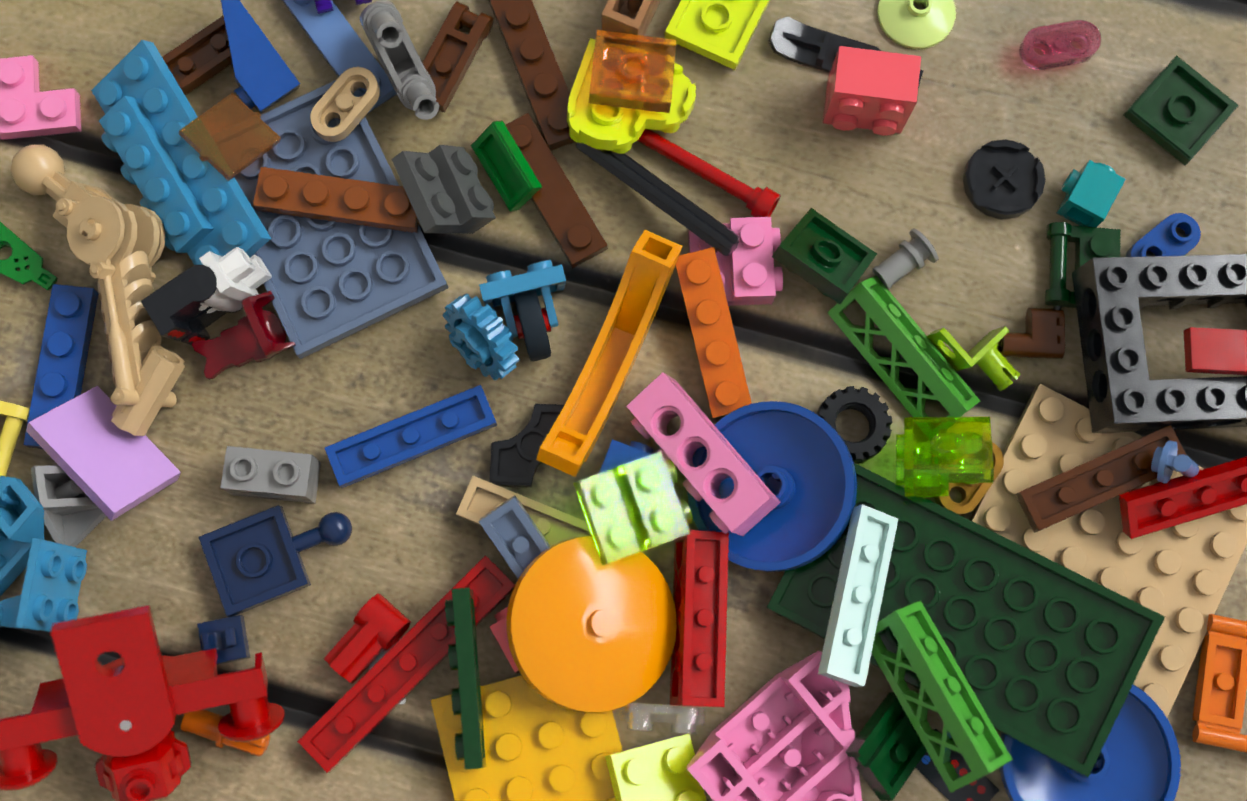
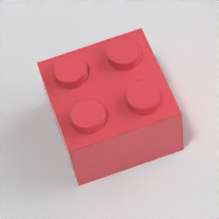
M839 46L827 79L823 124H831L834 128L844 131L854 130L855 128L870 129L873 133L883 136L901 133L917 103L921 56Z

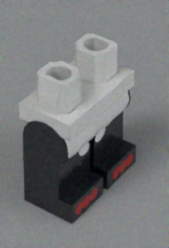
M235 247L223 257L209 251L199 258L203 265H195L188 268L141 300L161 336L190 345L197 340H208L211 337L205 328L226 313L240 311L243 308L241 300L258 295L259 293L256 288L272 278L260 257L253 255L249 258L245 251L239 247Z

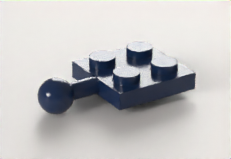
M277 505L199 536L226 616H236L310 586L311 583L299 552L321 543L331 546L344 544L351 536L352 524L346 515L339 512H331L320 520L318 527L293 536L283 507Z

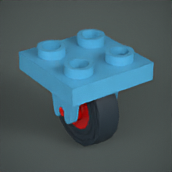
M551 260L528 265L527 273L512 276L510 270L493 273L486 276L487 283L479 284L484 305L488 304L490 307L502 305L507 327L510 328L513 337L524 338L531 361H538L551 356L547 332H551V328L559 325L551 293L565 290L566 278L562 264L553 266ZM542 295L545 308H541L538 296ZM515 302L518 314L513 315L510 303Z

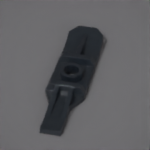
M788 16L774 22L768 40L775 54L798 64L828 73L831 71L839 46L881 51L877 46L810 27ZM920 70L919 84L921 81L923 70Z

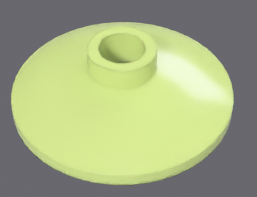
M880 0L877 10L880 26L887 37L896 44L909 49H926L942 42L950 33L956 17L953 0ZM913 3H920L926 9L918 10L914 7Z

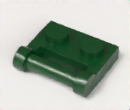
M1066 222L1049 223L1047 225L1046 238L1050 240L1049 289L1045 291V304L1048 306L1076 308L1074 292L1066 289L1067 242L1075 243L1076 270L1092 258L1120 257L1121 229L1072 226Z

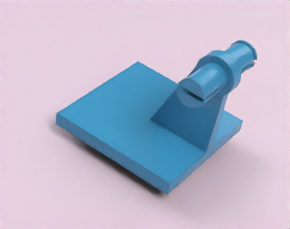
M32 538L22 594L0 601V628L4 626L7 628L14 627L51 632L54 623L77 619L81 581L84 579L87 571L85 560L87 550Z

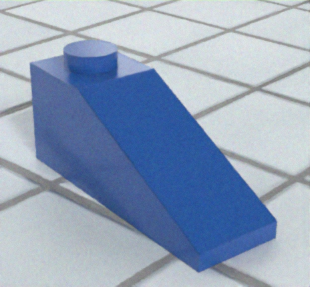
M220 0L234 77L239 85L234 92L248 111L255 107L259 114H261L299 88L300 82L240 0Z

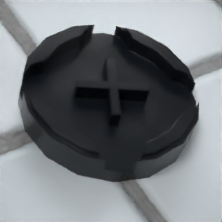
M1007 139L990 141L978 149L966 164L963 175L965 194L972 205L986 216L998 219L1017 218L1028 212L1043 194L1046 179L1043 164L1039 158L1036 157L1035 159L1033 154L1029 152L1030 149L1022 143Z

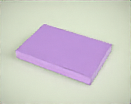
M96 386L28 422L26 432L112 521L177 481L181 472L146 435L134 436L127 431L119 429L111 422L113 418L112 413L117 405L113 404L111 399Z

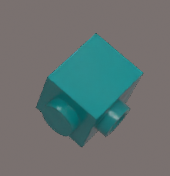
M1089 160L1080 171L1073 169L1061 188V191L1067 194L1056 213L1079 226L1097 227L1105 220L1126 179L1117 175L1116 171L1109 165Z

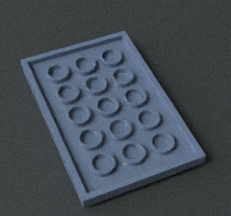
M335 81L211 138L252 207L260 167L399 186L366 117L361 120L348 137L341 141L329 142L319 137L310 120L311 111ZM331 119L328 127H336L341 119ZM253 207L271 237L253 255L262 259L272 276L271 279L263 284L267 292L271 291L275 297L272 300L273 306L290 342H295L296 346L293 349L300 359L449 288L419 225L417 233L256 211Z

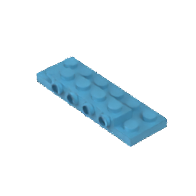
M141 40L91 90L105 113L99 120L105 131L101 135L102 141L110 150L119 154L124 163L120 169L122 175L127 181L137 185L143 195L140 199V205L155 211L162 220L165 229V246L176 251V253H187L194 266L203 265L199 258L209 251L223 257L235 247L243 249L250 258L271 237L153 42Z

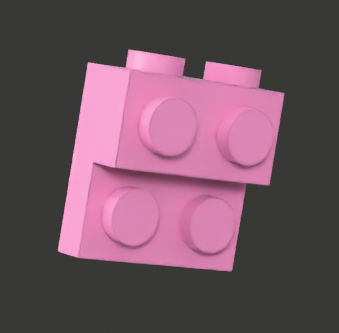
M771 217L730 218L729 223L722 224L740 237L738 246L729 256H724L715 249L728 306L773 304L776 291H782L783 289L782 267H774V258L772 257L773 252L781 244L780 229L772 228ZM688 230L689 253L712 248V246Z

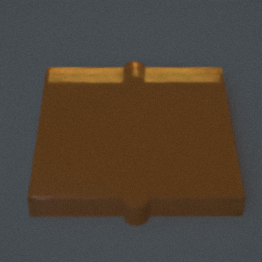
M233 93L179 131V135L200 154V160L208 161L228 181L268 152L281 140V137L260 119L261 114L259 112H253Z

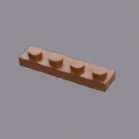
M260 167L253 200V207L256 211L417 233L419 220L403 186Z

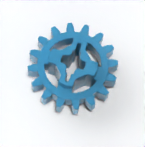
M464 294L462 297L459 296L445 307L446 312L443 313V317L448 322L445 328L451 333L449 334V340L452 346L457 348L461 356L465 358L467 365L473 369L480 368L484 377L490 375L493 380L502 379L517 367L516 363L520 359L515 354L518 347L511 342L513 334L510 328L502 323V318L497 316L496 311L488 304L483 307L477 296L471 299L468 294Z

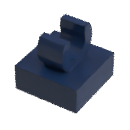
M236 615L197 624L201 651L216 648L218 654L217 665L250 658L244 616Z

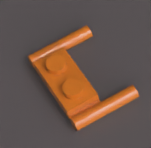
M1209 614L1208 631L1201 646L1192 719L1196 721V725L1192 732V739L1197 743L1247 753V735L1240 734L1247 690V621Z

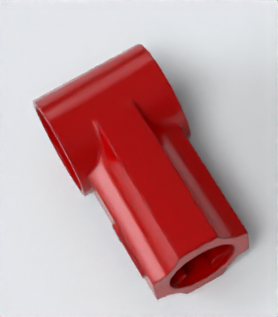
M380 593L373 596L359 610L353 620L355 624L324 658L336 673L352 684L383 650L390 649L411 625V621Z

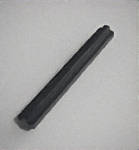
M576 143L577 149L724 256H729L737 248L740 237L735 232L625 153L618 154L609 150L594 149L583 143Z

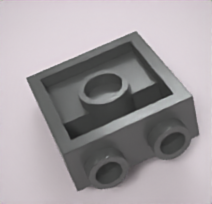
M439 145L429 153L402 151L391 159L424 233L473 234L496 219L493 212V200L481 186L477 177V165L465 151L464 147Z

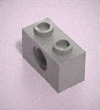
M227 446L220 488L233 496L316 504L321 462L312 454Z

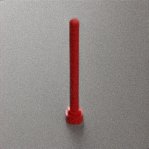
M645 129L637 140L747 203L746 208L751 210V216L770 217L780 200L781 195L766 187L763 190L758 186L756 189H753L649 129Z

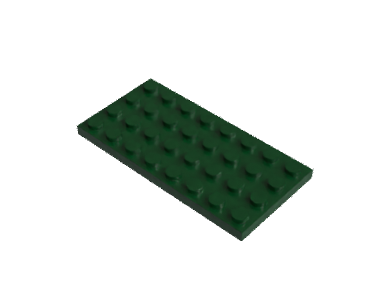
M854 463L857 476L855 506L863 504L898 518L878 622L894 611L921 600L995 730L1084 777H1089L1165 616ZM849 524L839 540L821 557L802 567L785 571L767 605L768 610L825 639ZM890 627L880 632L879 636L887 650L897 654L898 641ZM871 653L869 663L880 668L876 659ZM906 669L905 682L920 690L921 682L916 673Z

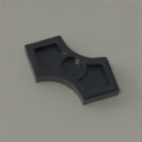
M535 404L530 422L518 435L508 440L491 443L490 483L502 487L532 488L534 474L542 463L536 460L540 446L564 405Z

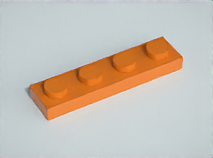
M712 247L679 255L676 269L712 418L728 415L752 403L715 248Z

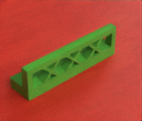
M877 275L860 282L849 292L841 304L837 303L827 312L931 440L980 402L979 398ZM855 300L866 312L865 326L853 325L843 313ZM873 335L886 336L892 343L891 358L879 356L873 349ZM899 366L912 368L918 375V390L905 388L899 381ZM926 399L938 400L950 415L935 425L925 413Z
M921 600L898 609L877 623L872 654L950 793L1013 760ZM890 627L898 641L897 654L888 651L879 636V633ZM906 669L915 672L921 682L919 693L910 690L904 680ZM928 709L939 713L944 722L943 733L932 730L927 721ZM951 750L962 754L971 772L961 777L958 776L950 761Z

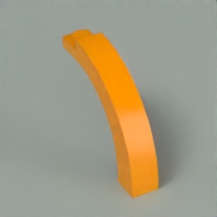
M647 230L643 231L631 251L609 312L584 368L562 411L540 446L536 460L576 477L582 464L587 461L644 343L679 258L682 245Z

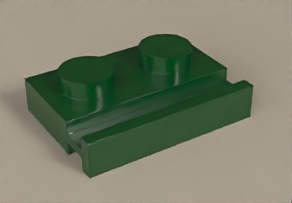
M889 692L845 753L848 757H854L857 761L858 766L856 768L880 801H893L927 750L895 693Z

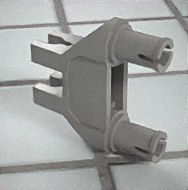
M389 0L373 2L362 11L360 23L387 77L406 108L415 111V115L420 119L428 120L433 118L439 111V103L435 97L436 88L402 23L403 19L393 2Z

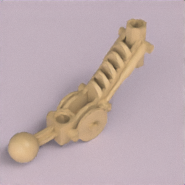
M45 145L23 147L12 159L10 171L14 182L19 189L33 196L49 194L57 201L53 217L67 228V240L70 250L78 259L90 265L89 272L91 277L98 279V293L101 301L102 317L105 323L109 359L112 364L113 383L116 386L110 397L111 402L117 405L112 413L113 418L111 422L119 429L127 431L134 436H145L161 407L171 408L176 404V395L171 390L185 368V361L181 357L161 346V334L141 300L154 292L152 283L156 276L152 272V266L160 258L165 246V229L162 220L155 211L146 207L122 204L116 201L102 188L75 181L71 182L64 176L65 167L63 160L55 150Z

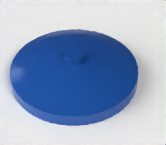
M767 401L750 404L720 419L715 424L717 429L781 502L744 536L729 531L728 560L749 569L781 572L807 565L825 554L844 533L850 522L856 502L857 476L855 465L842 437L829 423L814 412L786 402ZM705 446L698 448L694 453L692 461L695 467L702 465L707 458ZM731 477L724 479L719 486L721 499L729 497L734 490V482ZM687 491L691 515L698 530L722 532L709 517L713 510L704 499L700 502L697 501Z
M1134 684L1089 777H1084L1001 733V740L1013 759L999 767L1002 782L1010 801L1175 800L1181 774L1180 751L1176 736L1161 708L1150 696Z

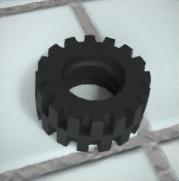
M849 386L844 390L838 389L827 397L816 414L835 430L836 418L844 410L854 409L866 416L869 422L867 437L859 442H850L843 439L849 449L853 462L860 464L873 458L886 445L892 431L890 429L892 416H888L887 411L889 408L886 402L882 404L879 401L880 396L877 393L872 395L868 393L867 388L855 389L854 386Z

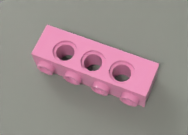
M662 372L626 406L635 416L631 421L635 429L645 439L648 440L652 437L661 447L656 452L657 455L671 470L678 468L686 477V480L682 483L683 486L697 501L700 502L704 499L713 510L709 517L725 534L731 531L732 533L744 536L781 503L687 392L669 375ZM679 416L681 421L680 428L675 434L669 436L667 425L672 418ZM705 446L707 458L702 465L695 467L692 461L693 454L698 448ZM731 477L734 482V490L729 497L721 499L719 486L724 479Z

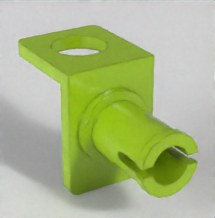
M1006 326L990 331L968 353L945 328L932 331L927 336L956 371L971 368L977 364L997 386L999 391L1009 387L1013 383L1012 378L1017 380L1020 376V373L1014 369L997 349L998 342L1009 332ZM943 342H945L954 351V353L951 350H949Z

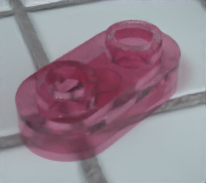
M1085 20L1036 27L1026 34L1020 45L1019 53L1022 61L1030 68L1036 70L1083 63L1091 59L1100 47L1101 35L1094 24ZM1071 41L1080 43L1082 49L1075 48ZM1033 48H1040L1044 55H1038L1034 52Z

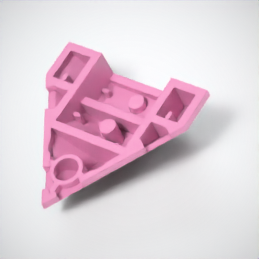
M818 650L775 675L709 734L686 768L713 801H862L860 776L856 768L858 763L854 757H848L845 753L855 740L849 710V702H851L849 685L818 674L822 656L821 651Z

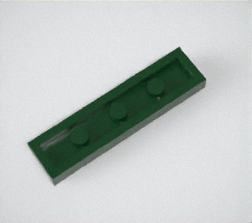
M470 587L452 589L453 600L445 601L447 626L455 627L456 644H449L448 654L450 670H458L459 688H452L453 714L461 715L462 733H455V752L457 761L464 760L466 770L486 767L474 594Z

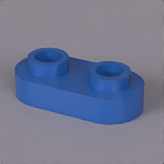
M1172 214L1130 247L1126 257H1147L1146 251L1154 253L1155 256H1184L1198 244L1201 236L1200 227L1187 214ZM1176 227L1184 230L1185 238L1180 237L1176 233Z

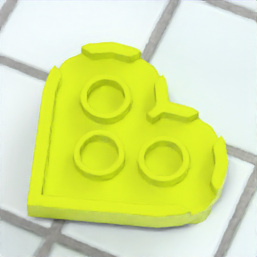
M590 38L569 95L567 110L569 135L573 141L586 144L594 149L609 150L618 154L626 153L631 149L632 144L640 138L645 129L661 130L664 133L678 131L680 124L687 120L694 108L696 85L695 83L691 84L690 79L683 74V67L673 61Z

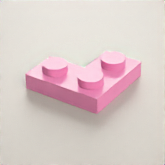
M33 55L0 59L1 140L81 132L80 94L74 88L40 92L39 64Z

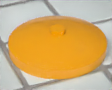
M584 536L565 540L549 547L534 558L525 568L514 586L506 619L507 638L511 655L527 683L550 702L567 709L583 712L615 710L643 696L664 672L674 648L677 629L676 610L672 593L657 566L632 545L621 540L603 536Z

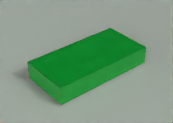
M493 121L473 142L471 147L509 211H516L521 209L542 188V185L504 122Z

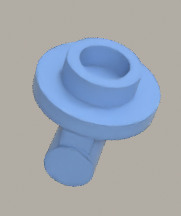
M1168 440L1164 448L1157 447L1154 452L1151 470L1157 473L1158 482L1166 484L1170 480L1173 471L1180 472L1187 478L1195 477L1199 472L1197 463L1184 454L1177 456L1178 445L1175 441Z

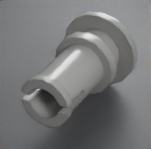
M913 228L910 230L911 241L907 242L904 240L899 244L900 249L872 269L874 275H877L888 290L914 268L920 270L925 265L924 261L926 259L932 263L938 261L935 248L917 229Z

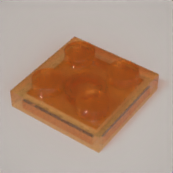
M597 30L588 103L669 113L672 101L676 40Z

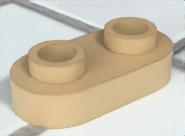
M352 67L338 77L311 111V124L319 137L329 142H337L350 135L379 99L380 87L374 74L363 67ZM359 88L366 89V93L363 96L356 97L353 95ZM331 119H341L336 127H328Z

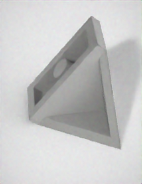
M59 465L33 466L31 468L34 496L44 507V524L55 543L76 547L106 515Z

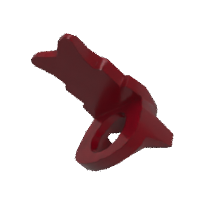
M271 291L241 300L246 316L238 320V325L222 330L220 336L214 339L197 340L192 343L194 351L207 358L204 369L207 379H214L225 369L232 366L242 367L253 360L257 363L269 360L274 355L296 346L295 342H286V333L282 328L279 318L273 312L263 310L262 308L275 299Z

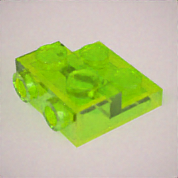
M990 417L904 418V434H896V459H904L896 460V486H905V496L927 498L949 496V483H994Z
M662 452L640 458L573 483L602 565L691 534L688 527L693 520L691 509L685 500L678 499L673 486L678 481L676 468L671 460H664Z

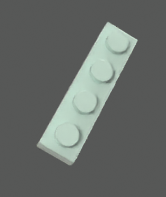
M863 504L855 506L851 515L818 670L819 675L853 687L865 686L898 518Z

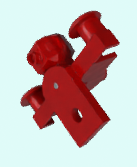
M149 605L54 623L51 629V636L63 679L40 683L31 713L0 719V790H21L43 781L55 769L58 757L54 751L42 749L41 743L78 735L80 744L103 754L96 761L95 770L99 785L111 791L113 799L116 801H154L167 798L181 783V777L191 767L187 743L176 739L174 731L171 730L175 724L176 715L229 704L230 712L218 723V731L224 738L236 742H249L261 739L274 732L282 724L285 717L283 707L275 703H269L267 699L268 678L262 652L255 653V668L221 675L217 674L218 654L216 648L178 656L161 655ZM113 651L121 655L119 659L106 665H101L98 661V656L104 652Z

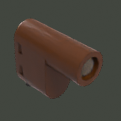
M1054 306L1053 309L1028 308L1025 318V333H1007L998 342L997 348L1004 357L1062 359L1065 354V315L1062 306Z

